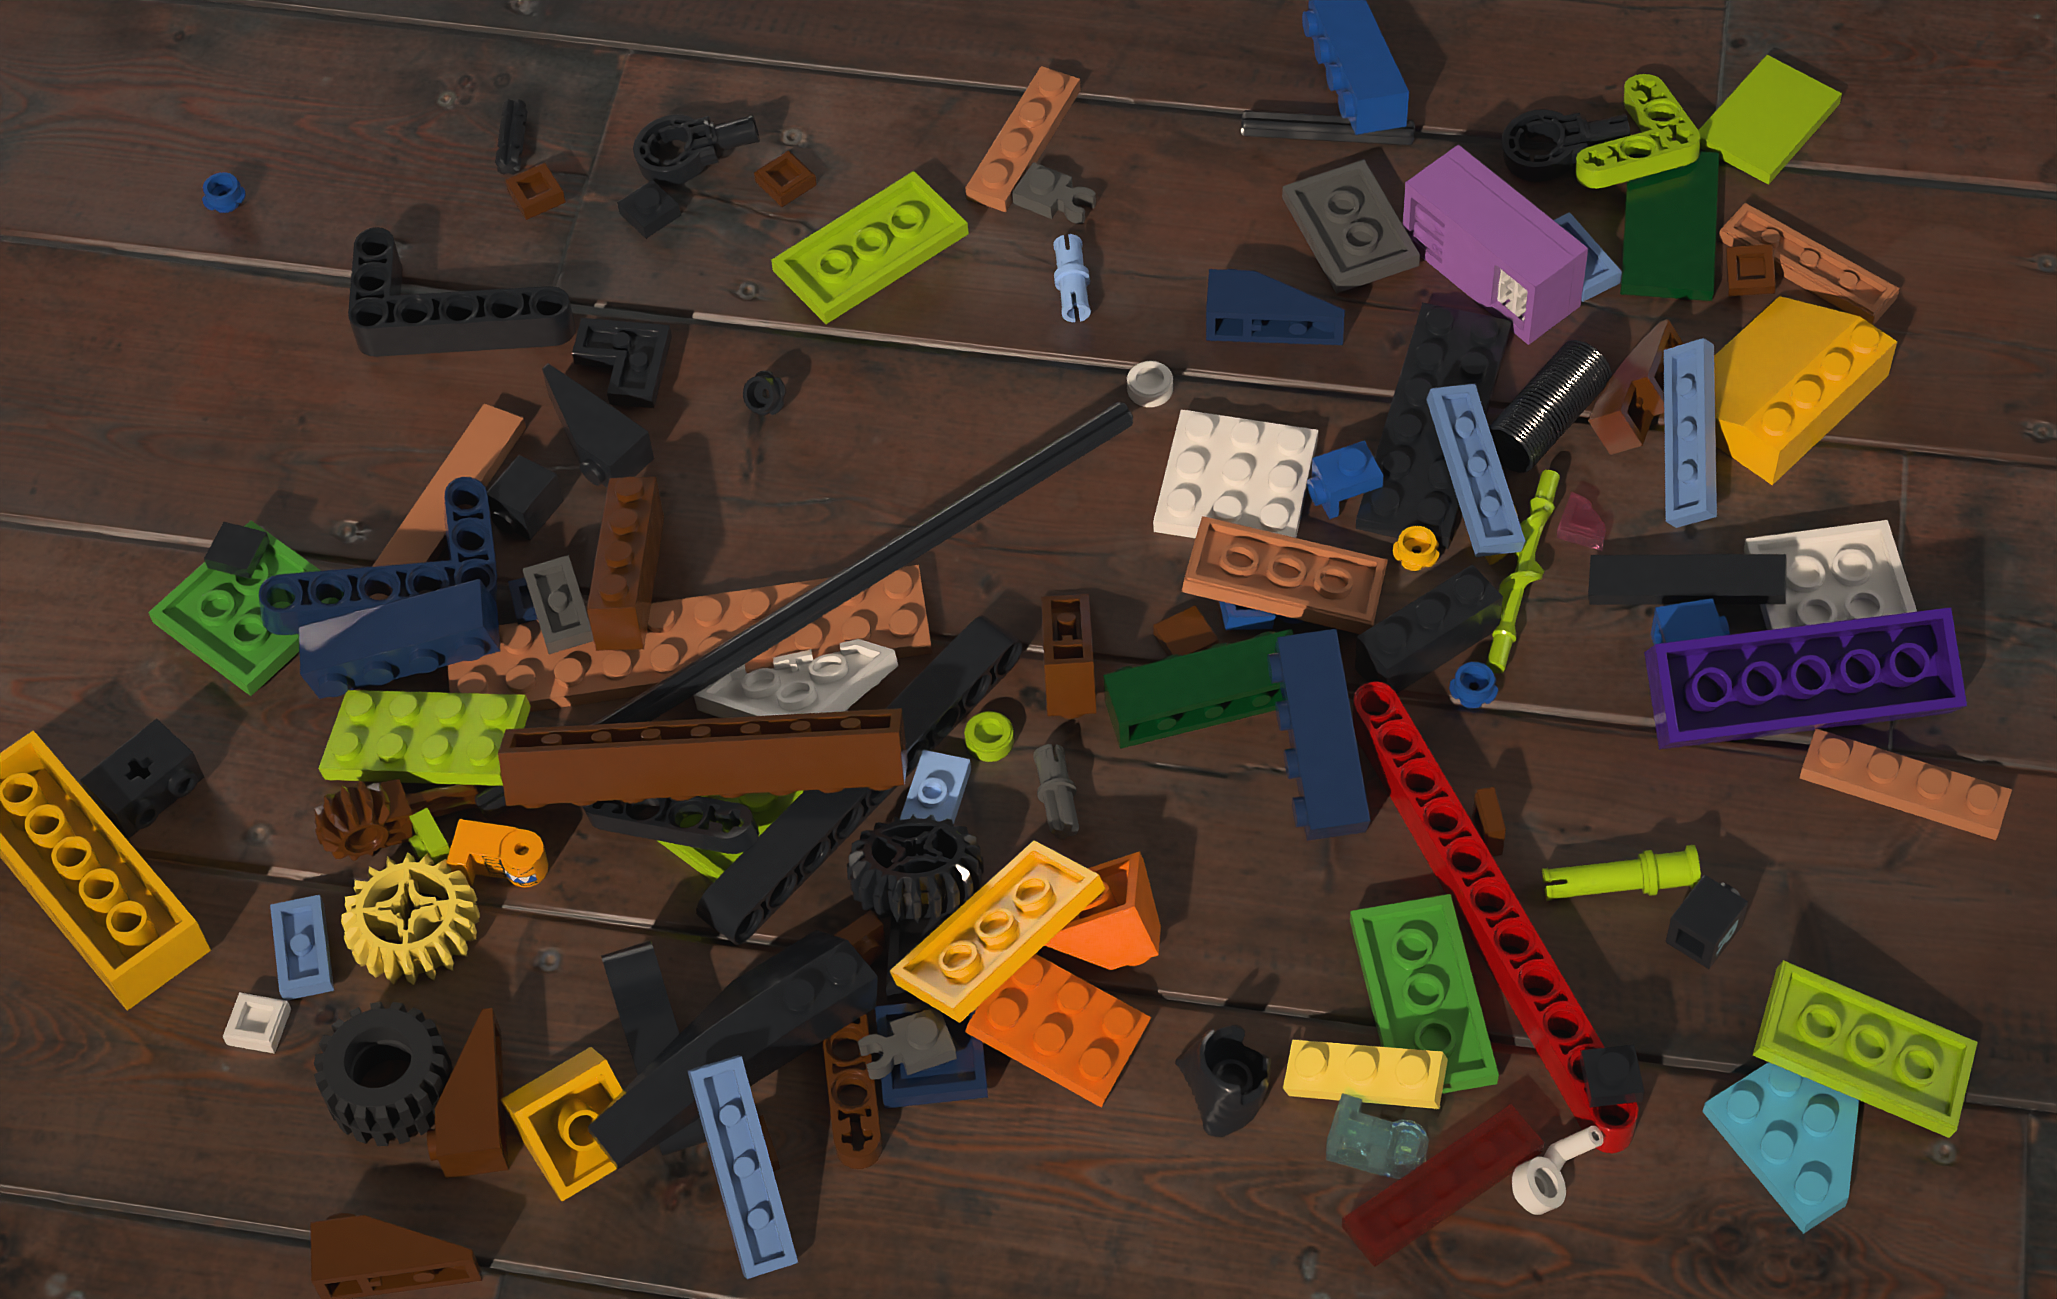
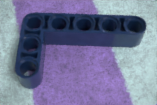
M460 477L451 481L445 489L444 521L449 561L271 576L263 582L259 589L260 614L263 626L269 632L276 635L299 634L298 627L421 595L418 592L422 590L436 591L477 579L482 581L496 602L497 569L488 496L485 486L479 480L472 477ZM470 504L474 507L471 509H461L457 506ZM465 545H476L480 548L476 550H465L461 547ZM374 594H385L389 596L383 600H374L370 598ZM326 598H337L340 600L334 604L321 602ZM278 602H288L291 604L286 608L272 606Z

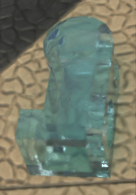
M1342 1093L1327 1138L1326 1160L1398 1180H1410L1419 1176L1426 1167L1429 1138L1423 1127L1412 1120L1402 1119L1390 1122L1361 1113L1362 1099Z

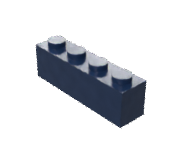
M480 579L298 627L300 675L319 699L338 697L345 694L347 690H356L372 685H384L394 679L417 673H429L443 666L462 661H474L482 656L501 651L497 603Z
M1331 629L1277 637L1274 653L1267 655L1271 683H1280L1283 701L1275 703L1278 727L1280 731L1288 730L1291 749H1284V763L1288 779L1296 778L1299 797L1292 798L1296 827L1304 826L1307 841L1364 833L1369 826L1370 816L1337 630Z

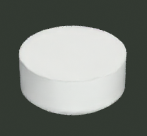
M1145 361L1135 365L1127 376V392L1130 399L1143 407H1156L1167 402L1173 393V376L1170 369L1156 361Z

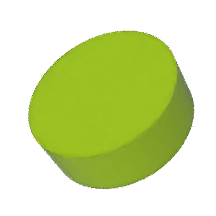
M993 711L981 712L973 716L966 724L964 732L966 748L974 758L985 762L998 761L1007 756L1014 745L1013 726L1010 720L1003 714Z

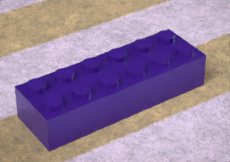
M1951 607L1660 643L1653 645L1644 652L1659 750L1812 731L1815 729L1820 730L1948 714L1967 706Z

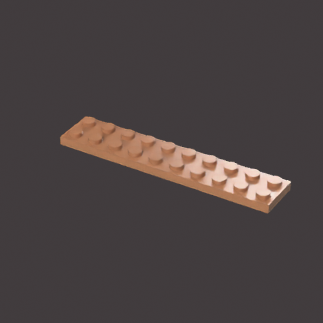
M919 565L901 567L745 663L746 672L750 673L762 668H775L773 664L774 657L810 649L814 660L825 654L841 651L840 643L856 639L893 649L897 659L932 654ZM829 578L651 603L644 649L596 651L595 643L592 641L548 654L538 620L519 625L518 623L499 625L501 651L482 656L474 661H462L448 665L450 693L526 695L531 705L529 712L636 697Z

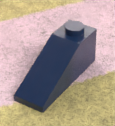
M1209 269L1206 341L1343 345L1344 309L1256 271Z

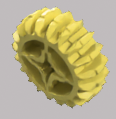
M407 852L404 862L396 864L394 860L387 856L386 868L384 870L378 871L369 866L368 876L370 880L368 882L355 880L354 890L356 895L345 897L344 905L347 912L341 915V924L345 931L344 940L348 949L352 950L355 961L361 967L366 965L369 973L375 978L385 973L387 980L391 981L394 985L402 974H405L407 981L414 985L420 973H426L429 978L434 980L436 975L435 968L441 965L453 971V955L467 957L468 946L466 941L476 940L477 930L475 924L479 922L480 918L476 905L477 897L474 889L468 885L466 876L460 870L452 872L446 859L434 865L431 856L427 853L420 862H416L414 856ZM419 893L435 895L443 900L437 901L436 897H423ZM376 936H385L386 940H399L402 944L389 943Z

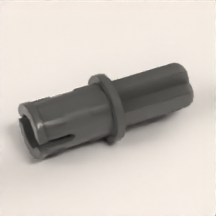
M1047 744L1037 748L1033 754L1040 781L1037 796L1039 801L1045 805L1050 832L1055 834L1057 839H1066L1068 836L1076 835L1079 829L1073 800L1077 789L1075 783L1069 779L1064 748L1056 744L1054 747L1056 756L1054 757L1052 744Z

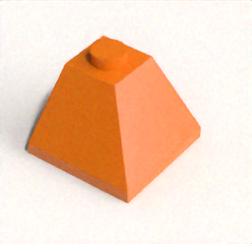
M1140 851L1088 868L1100 875L1106 889L1044 945L1109 970L1126 965H1141L1151 957L1158 956L1161 926L1144 859Z

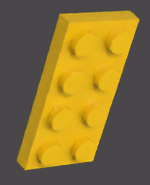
M1034 840L889 972L897 986L960 1023L1106 888L1099 874Z

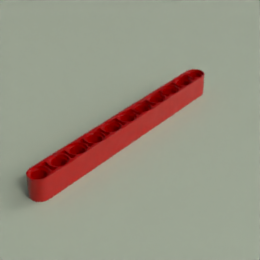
M1375 681L1365 683L1357 689L1353 699L1352 720L1356 739L1446 895L1451 894L1454 909L1582 1130L1590 1126H1596L1601 1130L1604 1140L1601 1146L1596 1147L1597 1150L1611 1154L1623 1151L1633 1139L1638 1117L1637 1102L1589 1107L1585 1083L1576 1076L1577 1073H1582L1580 1064L1581 1050L1605 1048L1398 695L1385 683ZM1372 711H1374V712H1380V713H1382V714H1381V715H1370V714H1368L1367 712H1372ZM1398 749L1404 751L1405 753L1397 754L1392 753L1389 750ZM1418 787L1424 788L1428 791L1420 793L1415 792L1411 789ZM1441 826L1451 831L1439 832L1433 828ZM1468 866L1474 869V871L1462 872L1456 868ZM1491 906L1498 909V912L1488 913L1479 908ZM1516 947L1522 950V953L1510 954L1504 951L1503 948ZM1539 988L1547 994L1535 996L1529 993L1527 989ZM1564 1030L1570 1033L1572 1037L1566 1039L1558 1038L1551 1032ZM1615 1116L1623 1124L1617 1126L1609 1125L1603 1122L1601 1117Z

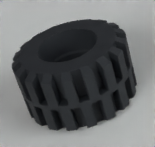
M382 1002L370 1003L371 1010L361 1012L360 1007L349 1011L352 1018L346 1022L339 1018L331 1025L334 1034L322 1037L319 1046L323 1053L315 1054L314 1066L318 1073L314 1074L333 1120L337 1121L339 1128L345 1134L349 1135L353 1132L356 1141L365 1144L368 1143L371 1137L374 1138L377 1146H389V1141L393 1138H397L399 1144L411 1141L409 1134L418 1131L422 1136L430 1129L428 1122L432 1118L435 1119V1107L453 1071L452 1062L436 1025L431 1019L425 1020L423 1012L414 1007L407 1012L404 1004L392 1002L390 1008H384ZM388 1060L410 1062L403 1076L390 1085L380 1088H368L360 1085L366 1073L379 1063Z

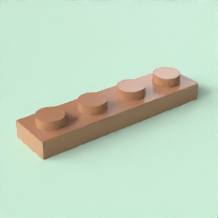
M1043 66L1039 68L965 187L967 200L1007 212L1013 202V190L1032 163H1037L1081 91L1080 78Z
M1815 729L1800 774V779L1993 840L1997 839L2012 789L1819 729Z

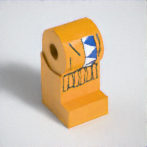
M459 819L446 862L452 872L460 870L466 876L468 885H473L475 875L505 878L519 887H532L539 884L545 878L548 872V860L544 844L535 832L516 827Z

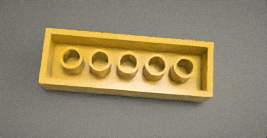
M34 730L0 753V858L127 1011L211 951L193 916Z

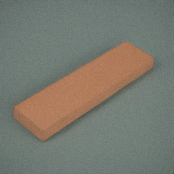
M1744 203L1720 229L1718 240L1730 247L1773 244L1774 269L1776 273L1843 311L1862 317L1872 325L1880 319L1898 297L1900 288L1747 203Z

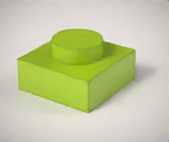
M428 808L409 816L416 835L408 839L419 862L427 853L431 856L434 865L444 859L447 860L450 848Z

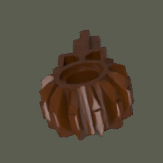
M400 779L373 783L367 787L362 781L349 788L341 785V791L336 794L325 795L324 804L314 809L317 828L315 832L319 843L323 844L324 850L331 852L335 859L349 856L355 861L362 855L369 854L373 856L374 851L379 848H387L392 845L409 842L408 838L412 837V823L409 816L425 808H428L432 817H438L477 807L474 797L478 794L475 785L450 784L405 795Z

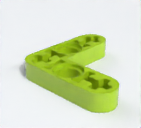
M1650 74L1635 75L1625 82L1624 106L1642 132L1582 149L1576 157V178L1581 185L1597 189L1688 165L1696 161L1700 154L1699 130L1659 77ZM1662 117V118H1669V119H1671V120H1669V121H1655V120H1652V119ZM1645 154L1648 156L1643 158H1633L1629 157L1628 155Z

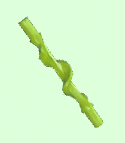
M1544 470L1542 472L1535 498L1529 502L1530 517L1520 523L1526 542L1521 552L1514 553L1518 562L1515 573L1506 577L1499 585V593L1503 596L1501 621L1492 633L1494 639L1486 663L1493 673L1504 672L1512 643L1516 641L1515 622L1524 588L1533 581L1542 580L1545 572L1535 561V552L1545 523L1555 509L1553 500L1560 475L1553 470Z

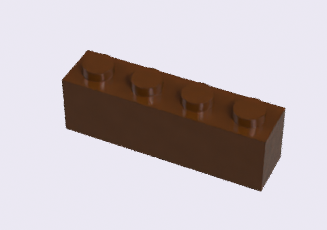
M656 477L609 478L587 605L596 651L644 649L664 523Z

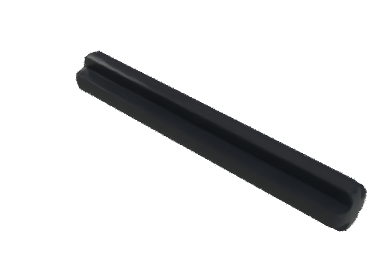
M1245 110L1241 116V134L1246 137L1412 145L1415 133V123L1412 119H1407L1406 127L1355 135L1349 119L1342 118L1341 115Z

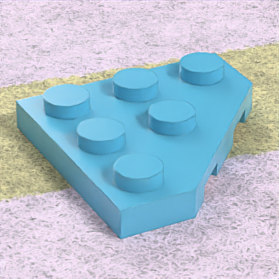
M1768 1062L1705 1102L1702 1112L1803 1234L1846 1206L1850 1190L1859 1106L1858 1099Z

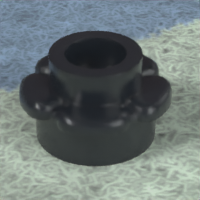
M764 370L756 373L755 377L750 378L744 385V402L755 413L762 416L768 413L775 415L782 410L785 404V384L781 378L774 377L771 371ZM766 389L769 391V397L766 395Z

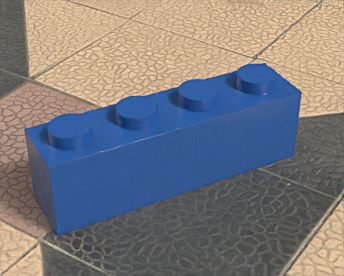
M1309 0L1308 11H1304L1302 14L1304 33L1306 37H1312L1314 41V51L1318 64L1324 63L1330 91L1336 90L1338 94V104L1342 118L1349 119L1355 135L1406 127L1409 91L1367 1Z

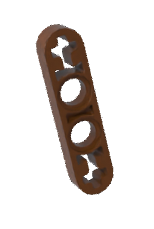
M867 1013L823 1040L835 1149L838 1159L845 1166L852 1169L870 1167L878 1161L882 1154L883 1143L875 1079L869 1078L866 1065L873 1062L872 1053L866 1056H861V1053H859L854 1058L841 1059L833 1053V1049L842 1040L854 1039L859 1041L863 1037L870 1035ZM850 1085H859L867 1091L865 1100L855 1106H847L841 1103L838 1097L841 1090ZM861 1121L863 1138L865 1140L864 1149L854 1151L851 1144L853 1142L851 1122Z

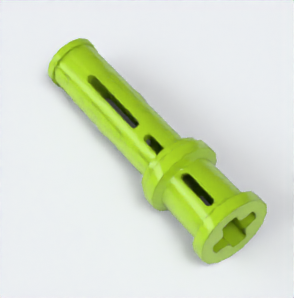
M1686 845L1684 851L1654 854L1652 850H1643V853L1638 854V859L1553 869L1542 868L1543 884L1565 882V884L1550 885L1544 888L1546 901H1552V899L1642 889L1643 894L1648 893L1649 896L1657 895L1659 889L1689 886L1693 890L1701 880V872L1696 846Z

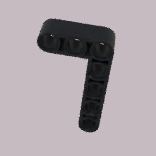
M373 227L362 231L355 239L348 316L358 348L368 356L379 357L549 347L563 345L575 335L576 326L569 297L559 287L543 286L401 295L403 269L394 237L390 231L384 228Z

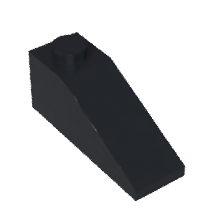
M549 363L542 368L549 398L579 461L580 470L587 480L596 486L602 484L608 488L609 478L635 477L654 460L647 430Z

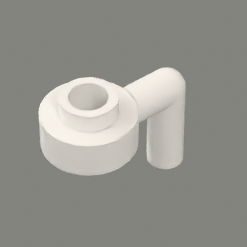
M1590 1126L1551 1144L1543 1157H1536L1518 1165L1512 1176L1513 1194L1518 1203L1528 1212L1535 1215L1544 1214L1561 1206L1565 1200L1566 1186L1560 1170L1567 1160L1601 1146L1604 1140L1601 1130L1596 1126Z

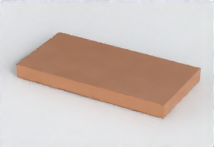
M1202 516L1185 574L1182 592L1362 634L1373 627L1388 560Z

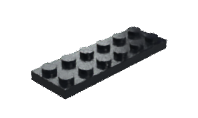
M1422 302L1374 458L1383 474V487L1363 494L1356 517V529L1399 538L1401 532L1406 528L1422 526L1434 533L1440 548H1449L1460 505L1426 399L1431 388L1475 384L1486 417L1511 333V320Z

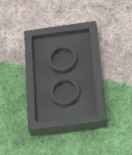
M1365 160L1282 186V198L1336 294L1419 266L1420 254Z

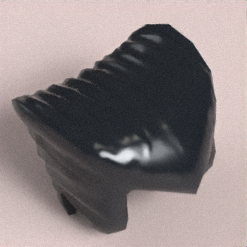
M1237 1024L1220 1028L1216 1031L1212 1028L1193 1044L1188 1051L1178 1056L1175 1060V1064L1180 1068L1185 1080L1188 1082V1086L1192 1089V1094L1195 1096V1102L1198 1105L1203 1121V1129L1209 1136L1225 1137L1245 1127L1255 1118L1268 1091L1271 1075V1058L1244 1046L1245 1030Z

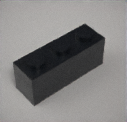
M1472 564L1357 636L1355 669L1368 683L1374 681L1385 683L1397 694L1492 634L1500 624L1503 596Z

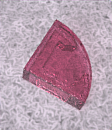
M1571 492L1557 529L1556 538L1602 551L1606 532L1604 522H1602L1600 516L1592 508V503L1588 499Z

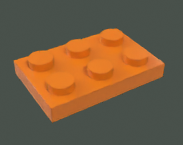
M1034 954L978 1006L965 1032L1102 1108L1147 1028L1151 1017L1043 957Z

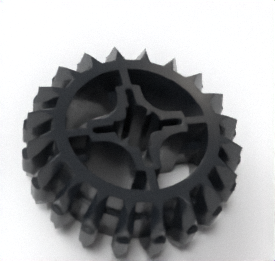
M913 814L910 819L904 820L893 817L892 822L889 824L875 823L873 831H862L860 840L852 843L849 863H847V878L850 880V889L853 892L854 900L862 902L863 910L865 911L876 910L878 918L894 916L897 923L904 919H915L918 924L922 918L930 917L938 921L940 914L947 913L952 915L958 909V906H962L980 889L982 874L984 873V860L977 843V837L969 835L965 826L954 827L952 819L940 822L935 820L934 815H930L926 819H919Z

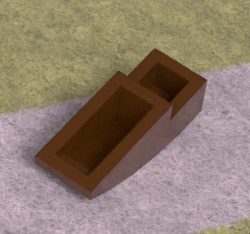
M1669 319L1659 322L1624 359L1598 397L1588 418V422L1610 455L1643 446L1653 416L1664 413V350L1684 344Z

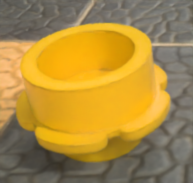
M1411 526L1403 530L1399 535L1398 541L1394 543L1393 555L1396 560L1401 561L1404 568L1419 571L1424 567H1432L1438 561L1440 556L1439 551H1437L1439 543L1434 533L1428 528ZM1412 550H1419L1421 552L1414 553Z

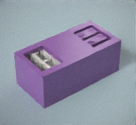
M1460 145L1452 148L1405 182L1403 226L1420 256L1496 318L1511 320V331L1525 343L1531 344L1581 306L1588 247Z

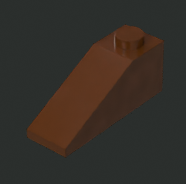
M1089 594L1041 597L1047 716L1074 719L1085 714H1096Z
M493 1008L482 1009L435 1107V1129L427 1130L430 1160L439 1161L446 1179L509 1170L505 1107L500 1100L505 1097L501 1029Z
M337 1213L329 1216L326 1220L310 1222L311 1282L321 1299H353L482 1281V1271L472 1249L366 1215L356 1216L351 1213Z

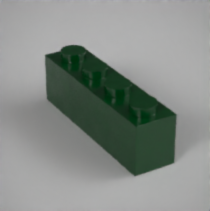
M1292 629L1277 633L1272 631L1264 632L1252 639L1232 644L1219 643L1207 650L1187 655H1170L1158 662L1138 667L1125 666L1113 673L1103 675L1104 700L1120 749L1275 711V703L1283 700L1280 683H1271L1267 655L1274 653L1277 637L1294 635Z

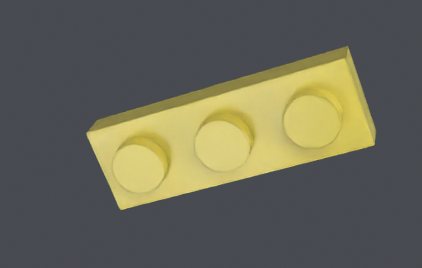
M1292 1040L1283 1089L1288 1096L1439 1109L1448 1059L1441 1051Z

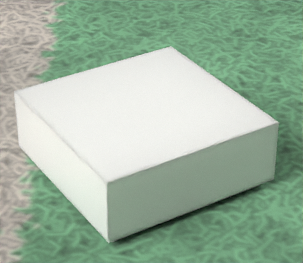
M239 992L223 1034L225 1043L230 1046L275 1054L291 1011L288 1001Z

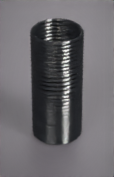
M1579 340L1567 341L1489 426L1501 465L1518 473L1529 472L1603 391L1612 377V372L1605 357L1595 347Z

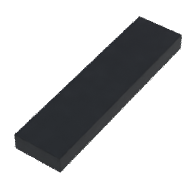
M1591 555L1588 587L1589 605L1680 604L1712 598L1714 604H1786L1787 555Z

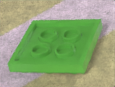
M252 520L244 526L267 532ZM268 532L267 535L270 543L251 579L209 569L204 562L148 612L156 626L250 696L299 652V634L276 635L269 632L263 626L259 604V589L269 577L279 574L321 571ZM326 598L321 602L334 604L340 600L337 598ZM278 602L272 606L286 608L291 604L288 602Z

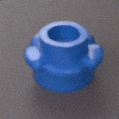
M216 173L207 178L203 184L205 196H203L202 201L204 206L209 210H216L219 213H228L235 210L244 201L246 196L244 187H240V182L230 173Z
M1469 662L1462 665L1455 673V679L1450 681L1449 690L1452 697L1459 699L1461 705L1467 708H1479L1483 703L1490 704L1498 694V687L1495 686L1496 677L1493 671L1487 665L1480 662ZM1476 686L1478 687V689L1471 690L1469 687Z

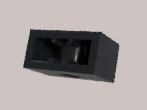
M156 718L83 776L80 782L87 794L117 829L129 839L140 829L150 826L162 811L177 799L188 795L197 783L205 777L193 751Z

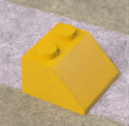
M592 1047L500 1099L522 1141L561 1201L566 1200L617 1169L588 1132V1126L623 1090L607 1060Z

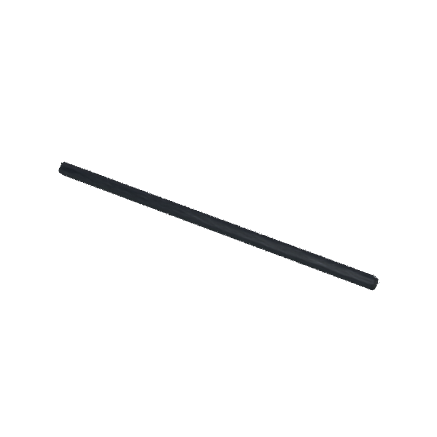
M1116 402L590 725L651 722L1133 425L1134 418L1130 409H1128L1125 403ZM489 786L474 797L478 809L487 820L493 819L513 807L506 806L503 786Z

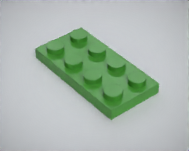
M1451 894L1350 911V923L1381 1047L1443 1052L1448 1062L1442 1094L1498 1084L1499 1073Z

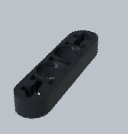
M701 796L685 801L673 800L670 797L650 798L638 803H625L621 800L597 801L594 804L582 806L590 823L600 830L726 854L745 852L756 843L760 834L755 818L747 806ZM651 806L660 807L653 817L645 820L637 819L639 813L645 808ZM689 815H703L696 825L688 828L680 827V823Z

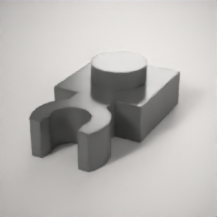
M1035 162L1032 163L1012 192L1013 204L1050 219L1059 210L1064 212L1066 218L1075 224H1083L1085 222V209L1078 205H1086L1090 208L1096 206V193L1086 187L1073 188L1071 176Z
M936 1008L890 1022L893 1036L886 1038L882 1035L872 1034L858 1041L861 1056L874 1052L883 1055L878 1061L866 1064L870 1079H881L887 1076L893 1070L894 1065L903 1063L907 1075L957 1059L956 1049L943 1015Z

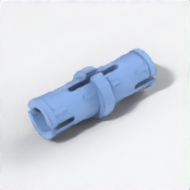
M1068 234L1070 249L1067 250L1065 238L1062 235L1056 238L1053 245L1058 268L1054 273L1056 288L1061 293V314L1066 321L1076 322L1074 307H1077L1081 322L1087 319L1091 313L1087 294V286L1090 284L1089 270L1083 264V244L1081 238L1077 235Z

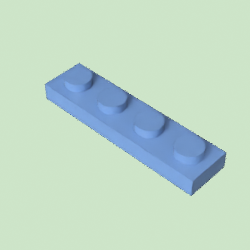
M1702 338L1664 350L1666 522L1675 528L1717 517L1714 344Z
M1467 384L1431 388L1426 400L1475 557L1521 552L1526 541L1476 385Z
M734 1056L687 1070L744 1277L749 1279L797 1264V1256L742 1056Z

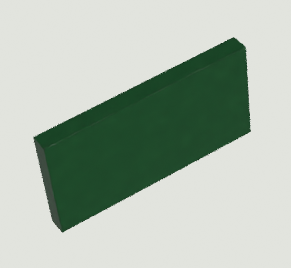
M1700 151L1698 159L1693 163L1626 181L1620 294L1712 301L1714 293L1719 153ZM1631 154L1628 156L1633 158H1643L1647 157L1648 155Z

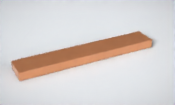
M483 404L372 567L436 562L447 546L444 521V495L446 487L456 478L472 477L479 480L486 488L526 429L524 418ZM462 504L457 507L461 509H471L473 506L470 504ZM374 594L370 598L374 600H383L389 596L385 594Z

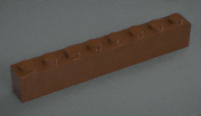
M902 708L506 729L498 751L506 806L522 805L526 808H540L553 803H572L577 806H586L597 801L611 800L638 803L650 798L669 797L673 800L685 801L696 796L708 795L737 798L747 793L766 792L783 796L795 791L805 790L836 793L845 788L869 787L873 790H887L894 786L905 785L908 762Z

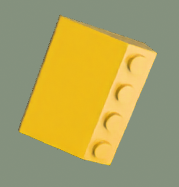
M1779 296L1714 355L1716 447L1773 485L1889 376L1897 341L1860 316Z

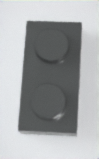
M569 555L523 568L548 654L594 641L589 617Z

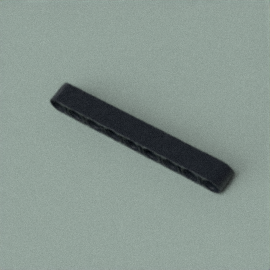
M981 615L975 618L886 708H902L908 760L906 777L918 766L922 751H933L1011 671L1023 651L1022 641L985 616ZM898 786L887 790H873L869 787L845 788L836 793L805 790L758 837L756 843L743 852L704 892L698 902L696 914L735 945L746 942Z

